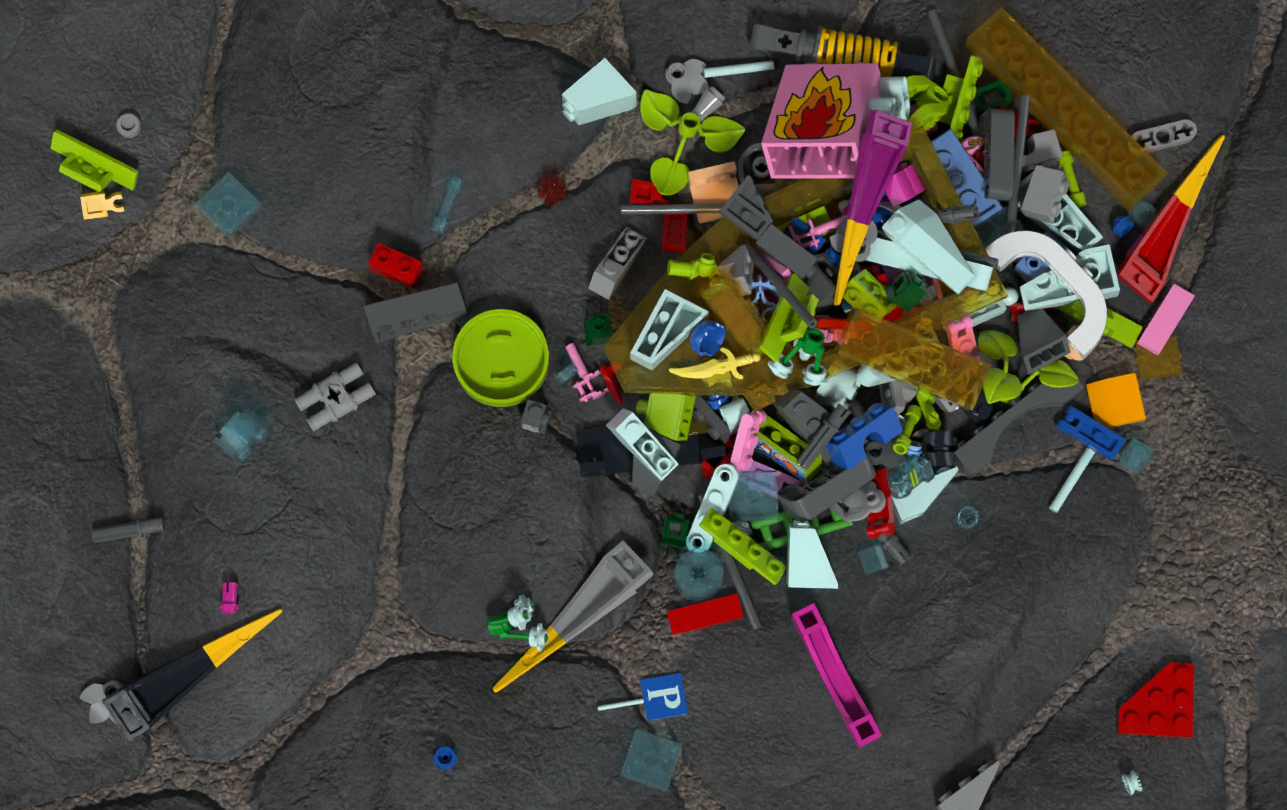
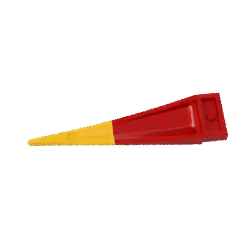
M1220 135L1129 248L1125 254V259L1116 271L1117 277L1147 302L1153 303L1166 282L1191 210L1225 135Z

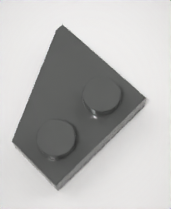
M749 175L719 211L722 216L756 241L759 240L770 224H773V220Z

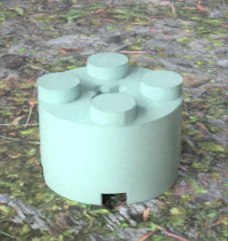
M835 359L825 377L828 379V382L825 385L820 384L814 396V402L832 412L838 403L848 409L858 393L857 388L861 386L856 376L858 370Z

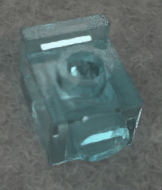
M1133 438L1128 443L1117 464L1139 476L1155 450Z

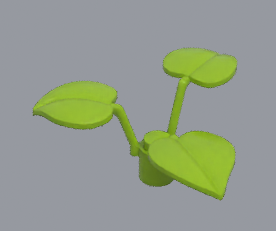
M647 89L643 92L640 112L644 123L657 131L663 130L667 124L670 127L679 124L678 131L683 136L674 161L669 158H660L651 166V180L658 192L663 195L678 193L687 185L689 168L684 164L678 163L686 139L694 137L697 130L700 136L705 137V145L719 153L731 150L745 132L743 126L724 117H708L702 124H700L699 117L694 113H686L678 118L679 106L673 98L651 92Z
M994 330L982 331L979 334L977 341L979 351L989 359L1000 360L1003 358L1004 360L1003 370L992 368L987 370L983 376V391L988 404L997 401L1011 403L1037 375H1040L1041 383L1049 387H1069L1079 382L1077 375L1070 366L1057 359L1040 368V370L1034 371L1023 383H1020L1017 376L1008 373V357L1017 354V345L1014 340L1005 333Z

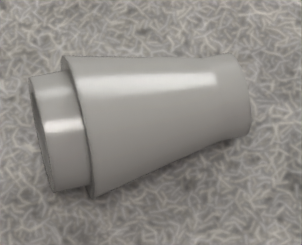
M711 86L708 90L705 89L691 113L696 114L702 122L707 116L723 105L722 102L725 100V97Z

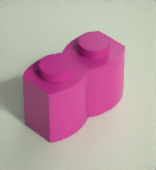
M905 162L896 167L885 192L892 206L895 207L925 191V188L914 165L907 166Z

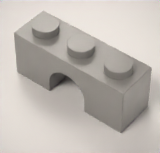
M1054 129L1034 134L1026 140L1028 155L1023 156L1021 174L1033 172L1036 165H1042L1046 168L1057 165L1056 161L1063 154Z

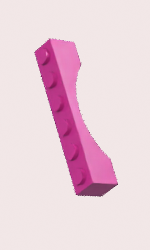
M813 603L793 613L791 620L857 749L879 739L882 734L852 683L815 604Z

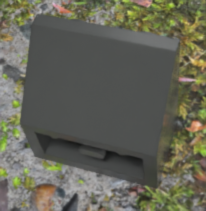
M826 252L814 255L817 258L816 266L818 269L810 279L806 277L803 280L810 287L806 296L813 294L819 299L815 308V314L841 306V304L834 305L839 267L829 261Z

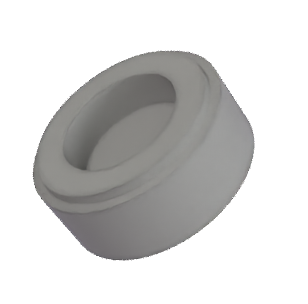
M126 113L118 118L116 127L123 137L133 138L140 133L141 122L136 115Z

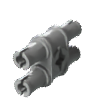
M357 362L339 373L337 371L332 372V375L317 384L313 383L312 389L294 399L301 411L319 400L325 403L323 410L306 419L313 432L330 421L337 422V419L352 410L356 411L357 405L376 395L369 382L351 393L345 391V385L364 375ZM330 390L338 395L340 404L331 399Z

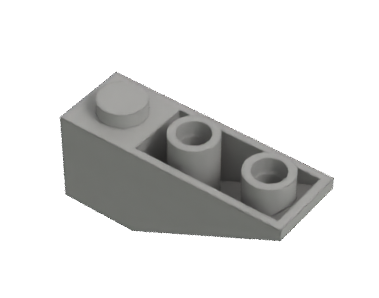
M626 226L594 271L588 289L609 300L622 282L647 237Z
M988 761L978 769L980 774L972 779L968 776L958 784L961 789L954 794L948 791L938 800L941 804L936 808L938 810H979L1000 765L997 761L992 765Z

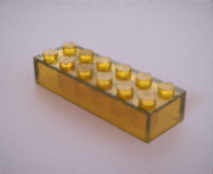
M851 308L833 354L966 410L974 409L991 367L989 363L858 308Z

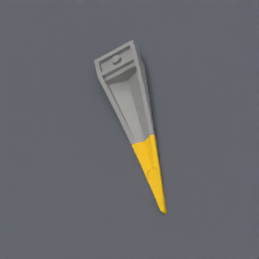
M624 541L620 542L602 558L579 591L547 628L548 642L547 645H543L542 652H538V647H531L493 687V691L496 693L636 594L635 590L654 575L652 570Z

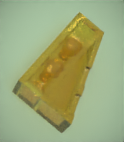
M715 274L694 293L698 298L701 297L710 307L709 311L719 318L726 331L742 350L752 355L759 349L769 323L763 317L759 318L754 312L757 310L756 306L749 298L746 300L740 294L743 290L734 279L730 281Z

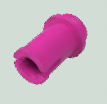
M227 582L222 583V604L219 605V608L222 609L221 613L236 614V609H239V605H237L238 584L229 582V585H227Z

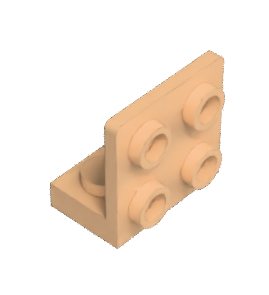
M735 161L688 172V183L694 204H725L739 187L736 178L737 169ZM720 213L696 214L699 224L725 219Z

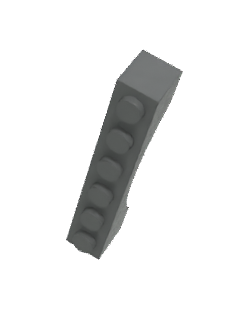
M1039 381L1028 389L1030 393L1026 397H1017L1009 404L1011 408L1004 413L1001 410L991 418L992 423L986 428L984 425L980 426L972 433L974 437L966 442L964 439L953 448L955 450L954 461L965 475L971 479L989 465L998 437L1015 419L1036 409L1063 407L1081 393L1084 386L1080 381L1076 385L1062 388L1049 387L1043 383L1041 384Z

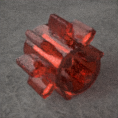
M546 176L544 184L538 183V188L543 190L538 193V198H545L546 206L549 203H555L558 206V200L566 198V194L561 192L566 188V184H559L558 176L555 179H549ZM552 187L553 190H556V193L551 194L548 189Z

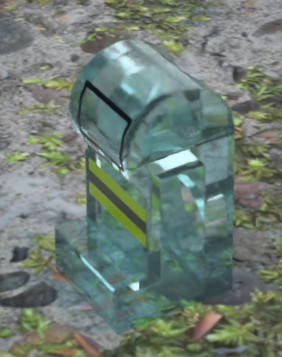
M912 454L887 476V481L892 497L902 499L909 496L912 489H915L923 481L929 483L935 477L930 461Z

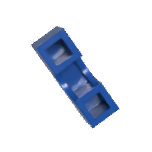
M876 403L871 405L868 411L861 416L853 418L850 424L839 429V433L836 432L826 446L834 465L850 470L867 457L863 444L868 435L871 440L886 444L903 432V429L892 406Z

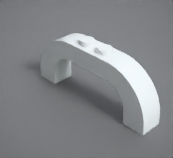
M1017 231L998 238L984 250L985 256L999 259L997 269L1000 272L1019 257L1032 256L1042 260L1079 298L1085 310V318L1082 324L1067 337L1068 344L1082 359L1097 346L1103 335L1107 318L1104 296L1097 284L1091 279L1093 277L1092 273L1085 266L1081 268L1075 262L1077 258L1069 249L1064 251L1059 244L1043 234L1032 231Z

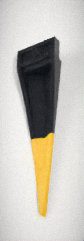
M282 609L272 611L124 684L123 687L102 699L103 704L130 742L149 730L213 670L280 615Z

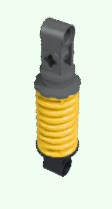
M754 24L749 46L752 49L794 55L798 62L804 60L819 64L878 63L881 77L923 75L932 82L937 59L933 57L902 53V41L894 42L893 45H890L889 40H884L881 44L879 38H874L872 41L870 36H866L863 40L861 35L858 34L854 38L852 33H847L845 37L843 31L837 33L835 30H828L823 28V26H819L816 33L808 32L807 29H802L800 33ZM784 36H788V40L792 42L786 48H782V44L778 43L779 40H783Z

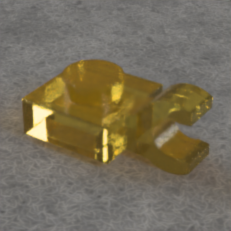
M780 376L769 383H766L763 378L742 389L743 395L754 412L776 402L774 395L781 396L789 390L786 387L785 379Z

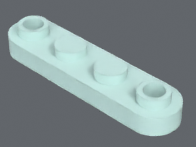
M724 463L717 467L686 539L687 548L694 554H703L712 545L714 537L703 530L699 524L711 507L724 516L740 477L739 470L733 464ZM723 472L729 474L730 478L728 481L722 478ZM696 538L700 539L702 542V545L700 547L696 546L694 543V540Z

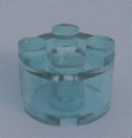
M246 405L242 407L244 411L242 414L237 411L219 431L223 434L220 440L215 437L213 441L235 461L240 459L242 462L252 453L251 446L255 442L260 444L268 435V430L266 429L268 424Z
M702 548L689 550L676 563L674 572L676 587L689 600L700 601L710 599L721 587L724 574L723 566L719 558L711 551ZM694 571H703V579L700 577L695 579Z

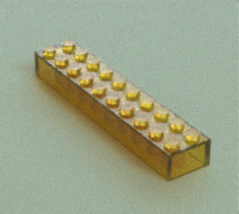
M1002 7L967 38L965 47L974 56L982 59V64L997 80L1002 79L1004 84L1009 86L1012 95L1019 102L1021 95L1030 96L1028 111L1048 131L1054 129L1058 141L1129 212L1165 180L1168 173Z

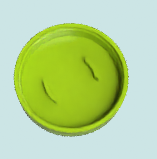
M495 309L473 317L463 326L454 343L452 361L456 377L468 395L485 405L508 407L526 401L542 386L549 369V351L544 334L530 318L516 311Z

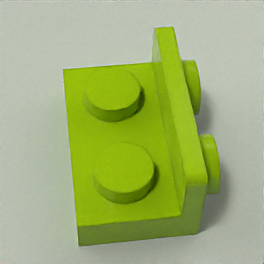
M866 269L850 280L843 294V298L873 327L897 306L887 299L884 286Z

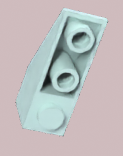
M623 408L606 425L620 442L660 481L678 465L676 460L633 412Z
M946 466L936 471L937 475L928 478V475L919 477V484L915 487L913 485L906 487L905 484H902L900 487L893 488V493H891L892 504L899 524L922 516L957 474L958 467L951 469L950 466Z

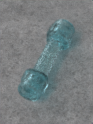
M450 177L446 185L447 193L438 217H434L431 230L433 232L444 234L448 226L446 220L455 196L460 194L463 181L461 179Z

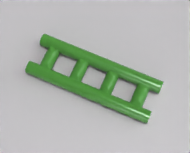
M831 508L832 522L819 525L817 516L808 520L809 525L814 526L818 536L852 526V521L847 524ZM785 511L750 521L752 530L760 528L764 542L759 543V545L765 550L769 551L787 545L788 524L794 523L793 519L787 516ZM783 521L787 535L773 539L769 525Z

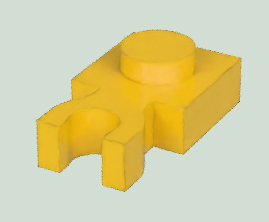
M104 191L80 194L84 220L107 217V210L124 212L123 204H114L116 199H122V192H115L108 197H105Z

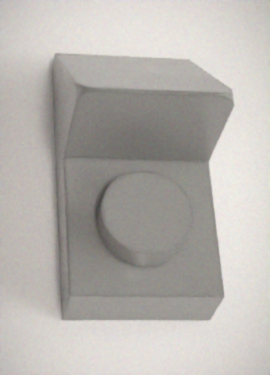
M742 245L719 264L718 271L725 284L733 283L735 288H739L742 296L752 294L754 262L746 245Z
M905 378L879 384L882 404L892 406L897 417L903 412L905 405L917 394V390Z

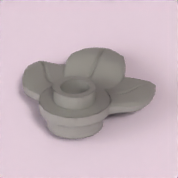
M690 59L683 64L676 62L667 67L666 79L672 84L671 92L679 102L688 104L691 94L701 95L705 89H709L707 81L701 75L706 67L704 62ZM680 72L682 76L675 78L673 73Z
M845 217L842 221L840 234L830 236L832 247L839 253H842L848 217ZM873 220L860 247L863 252L857 255L855 262H862L869 257L870 246L877 239V228Z
M873 481L867 482L841 499L849 507L845 520L859 521L865 519L870 512L877 513L885 507V495L881 490L877 489Z
M109 681L105 685L92 684L81 693L80 699L92 704L89 712L90 723H102L110 718L117 724L103 704L102 699L110 695L111 690H118L123 687L121 682Z

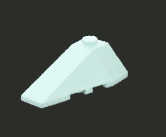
M920 200L898 209L882 226L890 240L958 295L975 277L938 215Z
M1110 244L1085 249L1075 256L1077 258L1075 262L1081 268L1085 266L1092 273L1093 277L1091 279L1101 290L1104 299L1118 297L1120 288ZM1052 270L1020 286L1025 311L1071 305L1076 300L1081 302Z

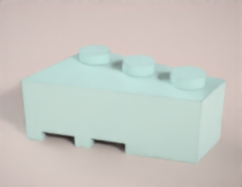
M665 289L631 350L630 359L653 370L691 335L692 330L698 323L708 319L709 311Z

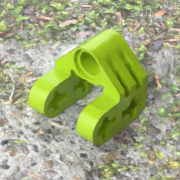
M923 75L906 77L909 101L916 100L919 108L907 120L913 123L909 142L918 139L928 128H932L935 122H938L941 116L946 113L949 96L946 91Z

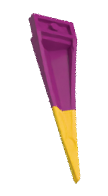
M870 110L865 134L862 133L834 305L841 303L860 247L881 198L908 146L913 125L912 122L878 110Z

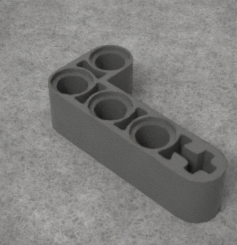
M988 108L982 114L979 121V135L985 136V199L1010 201L1012 198L1015 124L1013 110Z
M865 452L867 457L850 470L834 466L803 487L790 484L781 488L777 492V496L786 515L800 522L808 521L871 481L876 476V471L867 452Z

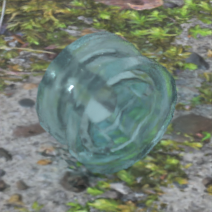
M971 506L961 508L956 515L957 524L964 529H971L979 521L978 511ZM965 511H968L970 516H974V521L971 520L970 524H967L966 520L961 518V515L966 514Z

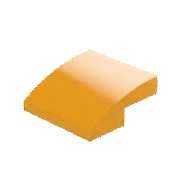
M1136 373L1086 384L1093 420L1108 429H1113L1121 425L1146 420Z

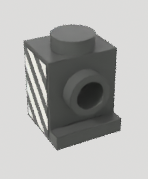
M528 400L521 419V427L545 435L552 411L547 410V406Z

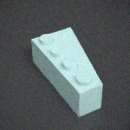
M1034 171L1020 182L1017 210L1023 215L1021 207ZM1067 194L1062 195L1060 201L1061 211L1059 216L1055 217L1053 224L1029 218L1076 253L1097 247L1103 240V236Z

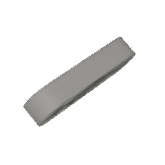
M1184 119L1137 131L1129 140V149L1134 154L1142 155L1189 143L1195 137L1197 127L1191 120ZM1183 126H1185L1186 130L1190 129L1188 136L1185 133L1177 134L1176 140H1174V133L1180 132ZM1160 131L1166 132L1169 136V141L1166 143L1159 142L1156 134ZM1149 134H1151V141L1146 142L1143 148L1140 145H1135L1137 138H1140L1141 141H1146L1150 138Z

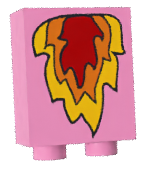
M809 63L785 66L761 143L771 178H855L862 133L865 134L868 123L869 98H880L879 81L881 74L878 63Z

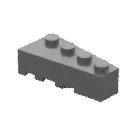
M452 282L441 284L438 288L425 289L414 294L364 306L376 344L467 315L458 283L452 284Z
M787 385L771 400L772 404L796 435L807 444L811 442L824 423L822 421H826L831 413L804 393L790 385ZM842 423L839 429H842L847 425ZM866 439L864 440L863 448L870 443ZM825 446L821 451L822 465L827 470H830L835 465L827 446Z

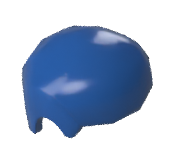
M704 320L698 323L690 335V345L693 351L701 356H713L724 342L726 328L713 320Z

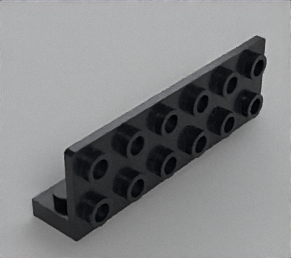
M694 416L691 418L687 440L676 441L670 439L680 444V451L675 459L678 463L676 467L701 464L703 460L707 463L719 462L726 457L725 446L719 439L714 440L707 431L708 427L703 421L699 423ZM607 426L576 431L581 478L633 472L634 454L620 442Z

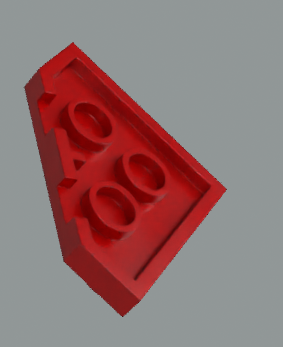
M1170 662L1161 669L1160 672L1118 709L1117 734L1192 738L1194 664Z

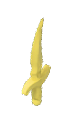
M721 348L720 351L727 355V359H712L691 367L670 368L669 371L687 378H708L715 374L723 375L725 372L731 371L735 378L743 379V376L737 372L736 367L758 362L761 356L756 352L752 355L747 354L734 357L728 349Z

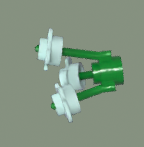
M808 329L804 337L793 342L794 348L787 356L781 354L777 362L770 360L768 366L775 375L786 379L788 373L793 371V363L790 359L797 351L799 352V358L804 361L808 360L809 357L815 356V364H809L802 371L805 375L803 381L814 386L827 384L828 379L825 378L826 369L820 365L821 357L825 350L822 346L825 340L824 334L817 329Z
M524 594L519 595V599L514 600L515 607L510 608L508 611L500 612L498 615L488 617V630L492 636L499 635L500 639H529L530 646L538 647V652H542L543 645H547L548 631L543 629L542 623H539L537 627H532L529 634L508 632L512 629V626L524 630L526 623L531 621V617H533L534 603L529 597L526 598Z

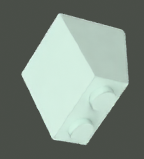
M604 58L562 94V106L564 109L562 112L569 121L572 122L574 120L578 125L634 109L637 106V94L632 86Z
M794 520V524H788L786 576L788 587L838 589V582L814 526L809 525L808 521L800 522Z

